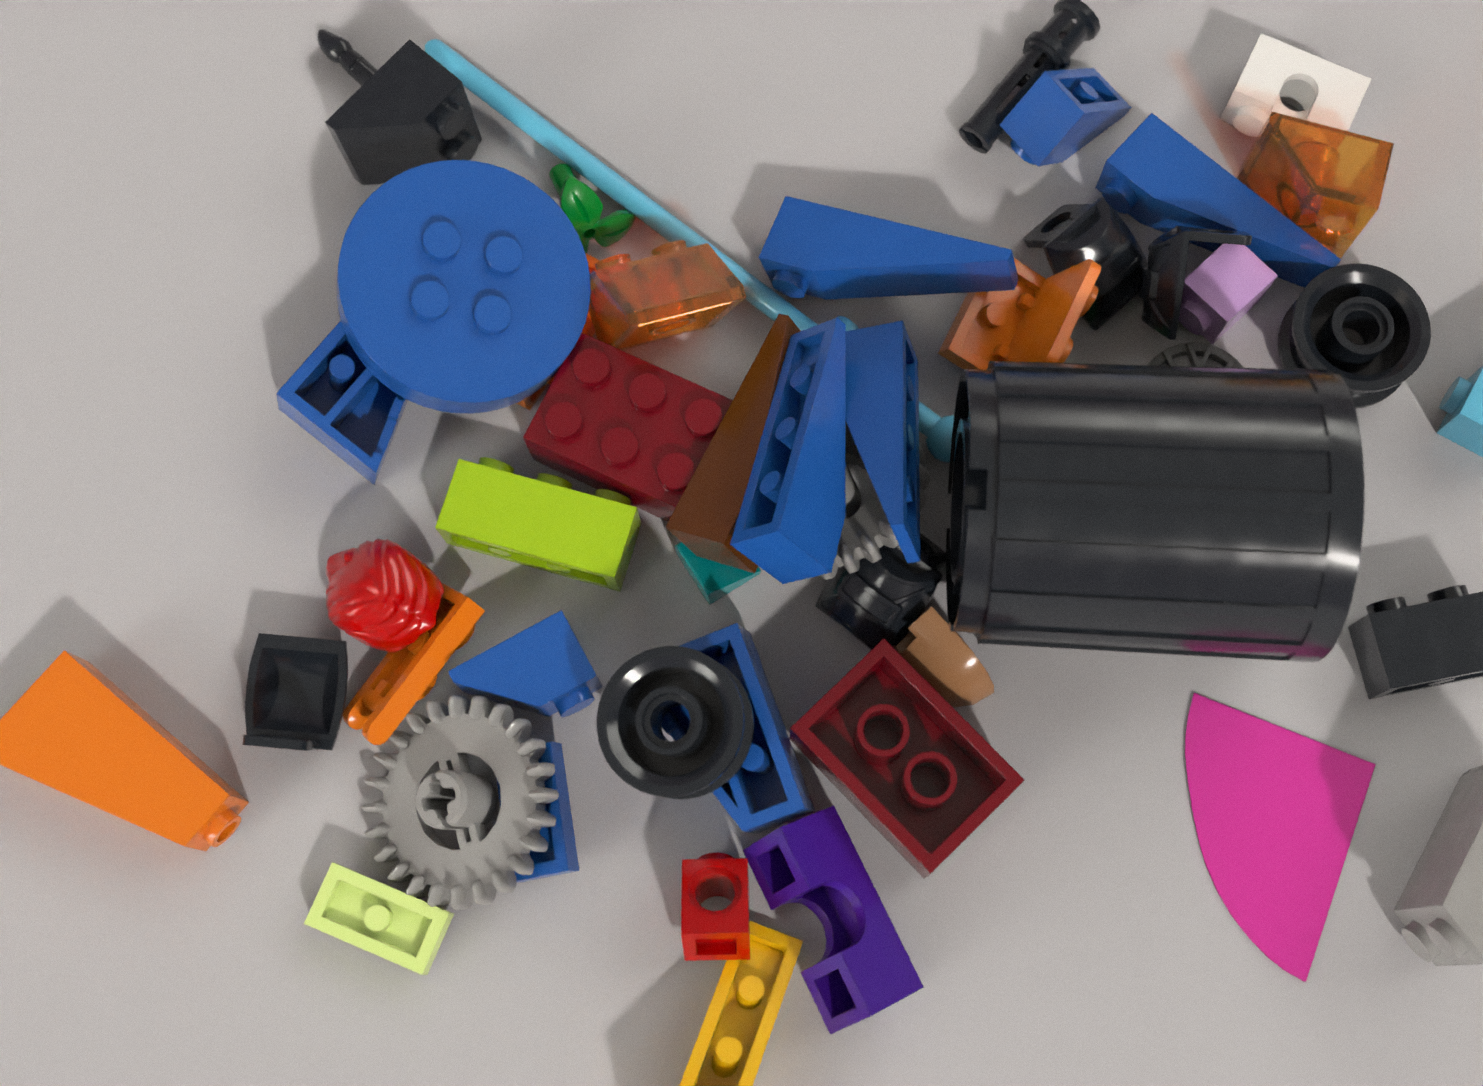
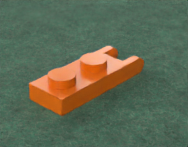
M443 584L444 593L436 613L435 626L421 634L414 643L409 644L404 649L395 653L388 652L344 709L343 720L347 725L355 730L362 729L363 737L373 745H381L390 738L415 703L423 699L432 690L437 680V674L455 650L463 647L472 637L475 624L485 610L469 597Z

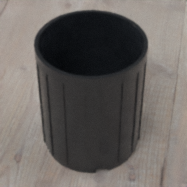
M989 361L987 370L964 369V375H960L953 417L948 477V494H951L950 528L946 529V601L950 631L972 633L978 640V644L1295 662H1318L1330 653L1342 632L1352 602L1359 568L1364 523V462L1360 428L1353 399L1347 385L1338 373L1327 369L1303 368L1264 369Z

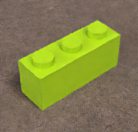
M481 457L478 464L458 459L435 529L447 544L621 592L642 525L638 509L630 505L631 500L628 497L605 489H597L595 495L572 490V483L547 473H539L536 479L514 474L515 469L512 466L493 458Z

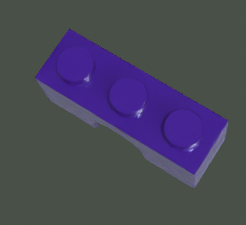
M834 805L781 826L742 850L745 857L748 858L751 870L771 910L787 903H799L809 908L818 917L823 926L826 937L824 955L817 964L800 973L830 1034L864 1020L924 988Z

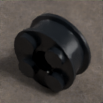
M1358 263L1336 266L1312 279L1286 312L1278 333L1280 361L1284 369L1303 368L1335 371L1347 385L1355 409L1365 408L1389 397L1419 368L1430 345V320L1420 296L1405 280L1396 274L1369 264ZM1342 328H1350L1358 332L1363 338L1364 345L1351 342L1345 336Z
M663 646L646 650L632 657L610 678L598 706L597 735L606 761L624 782L650 795L671 799H693L710 794L721 788L740 770L752 745L754 714L744 686L724 665L706 654L691 648ZM684 705L690 715L689 729L682 738L669 742L662 731L663 717L671 708Z

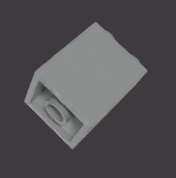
M1483 765L1472 768L1460 776L1393 910L1405 926L1401 932L1407 944L1420 958L1427 962L1432 961L1435 966L1483 964Z

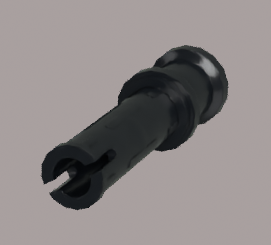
M1058 0L1054 5V15L1040 31L1032 32L1025 39L1023 46L1024 55L994 88L968 122H965L959 129L961 137L971 148L980 153H988L993 143L1004 132V129L1000 126L1001 122L1044 71L1067 70L1071 64L1070 57L1084 41H1090L1095 38L1099 33L1100 23L1088 5L1081 0ZM1062 33L1066 35L1063 39L1058 38ZM1019 86L1021 89L1006 107L998 113L996 110L1015 87Z

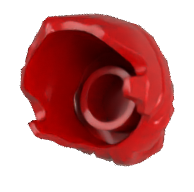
M377 538L374 542L366 541L360 544L358 548L341 551L327 559L326 574L329 584L326 589V608L328 609V618L335 626L344 630L346 634L369 647L395 653L414 643L421 634L435 626L436 613L444 593V586L437 575L423 561L398 543L388 539Z

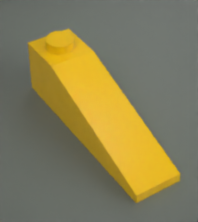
M750 921V960H726L679 1086H753L803 944L802 940Z

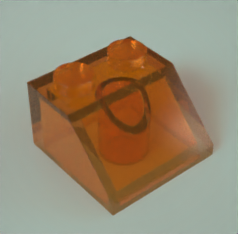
M1271 111L1239 168L1237 179L1341 259L1379 209L1394 143Z
M678 240L654 248L651 251V257L631 261L630 254H618L598 261L595 264L596 270H593L590 274L591 294L589 313L597 339L623 350L713 327L747 296L743 284L708 243L687 248L685 240Z

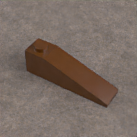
M778 314L666 525V528L696 556L751 573L756 572L758 565L731 546L730 543L790 337L801 331L788 315Z

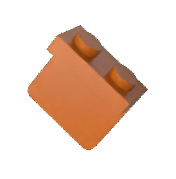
M1014 258L1018 275L1015 290L968 292L938 354L963 370H987L989 361L1064 363L1073 348L1074 342L1070 338L1078 319L1090 309L1097 297L1098 287L1095 286V283L1101 272V265L1088 259L1055 275L1044 278Z

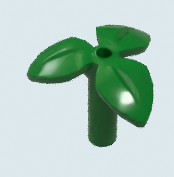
M557 164L550 170V179L560 197V208L577 231L585 253L588 252L589 240L595 239L602 247H608L627 234L635 221L633 213L626 210H618L600 220L603 204L593 189L578 180L568 164Z

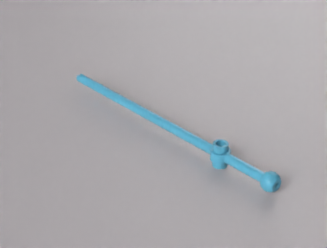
M431 39L425 44V52L460 79L465 88L564 163L568 164L626 210L633 213L634 216L774 322L778 314L788 315L801 331L818 325L444 42L438 39ZM837 316L845 324V331L859 329L850 319L844 316ZM919 401V431L927 437L928 450L935 459L949 463L954 415L940 417Z

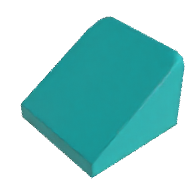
M682 542L675 545L677 556L709 605L761 573L759 567L755 573H751L698 557Z

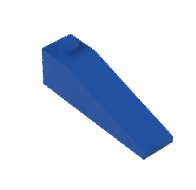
M1153 113L1106 160L1095 187L1102 193L1103 198L1114 210L1122 214L1128 213L1140 224L1163 233L1177 225L1247 232L1252 235L1251 245L1245 246L1278 275V278L1303 288L1317 275L1336 267L1341 261L1334 253ZM1189 241L1191 244L1215 252L1223 244Z
M785 196L759 255V259L772 286L780 293L792 298H803L805 294L831 300L1015 290L1018 282L1011 249Z
M838 317L795 333L790 337L730 543L731 546L782 584L832 572L846 517L845 324Z
M902 320L845 331V421L907 563L920 561L918 359Z

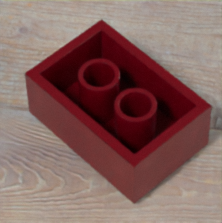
M581 332L573 350L559 368L523 439L534 461L595 489H605L620 493L631 500L630 505L668 522L733 400Z
M884 638L790 727L789 739L924 879L1025 781Z

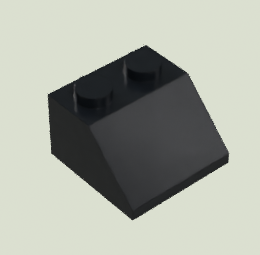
M410 39L325 122L354 179L362 185L384 184L408 169L427 163L445 160H471L477 151L478 144L482 141L462 81Z

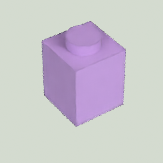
M1223 243L1185 278L1179 321L1188 331L1196 335H1202L1213 345L1263 298L1278 275L1245 245Z

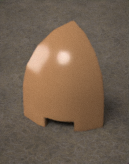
M932 606L908 627L910 632L896 646H892L953 708L974 705L994 693V684L984 666L955 631H950L949 624Z

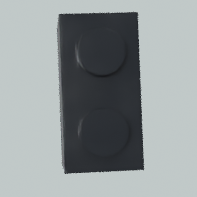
M1457 585L1427 594L1429 602L1407 606L1405 597H1396L1366 606L1368 614L1350 625L1348 630L1368 698L1374 699L1483 677V592L1469 594L1466 585Z

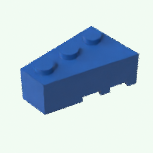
M340 320L276 393L278 409L375 485L408 400L390 390L368 371L350 345Z
M738 623L679 645L702 652L728 668L744 686L752 705L754 735L749 754L735 776L721 788L712 792L743 832L758 834L815 812L814 804L751 633ZM684 705L675 706L668 710L662 720V728L667 734H670L674 741L682 738L690 726V715Z

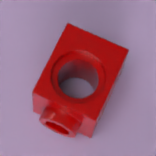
M707 853L698 859H682L681 938L685 961L750 960L748 858H734L725 853ZM715 896L725 897L732 902L728 907L718 911L708 910L701 906L705 900Z

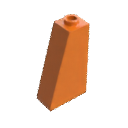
M65 650L0 719L1 766L182 846L207 851L210 846L217 847L236 831L241 823V817L238 814L249 803L90 662Z

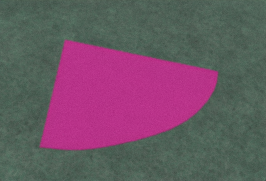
M1194 693L1185 734V761L1192 813L1205 865L1217 893L1247 937L1280 968L1306 982L1376 764Z

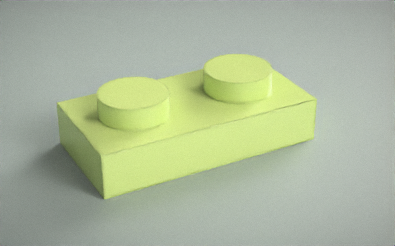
M332 862L304 924L416 973L428 975L455 913L436 906L431 907L422 899L406 895L401 890Z

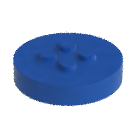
M470 160L437 161L408 169L394 176L376 189L360 206L349 224L340 250L337 272L338 310L343 329L356 355L368 371L390 390L413 403L437 411L462 414L490 412L508 407L531 396L558 372L562 363L569 356L581 335L589 310L591 287L588 261L582 242L569 218L559 205L534 183L512 171L488 163Z

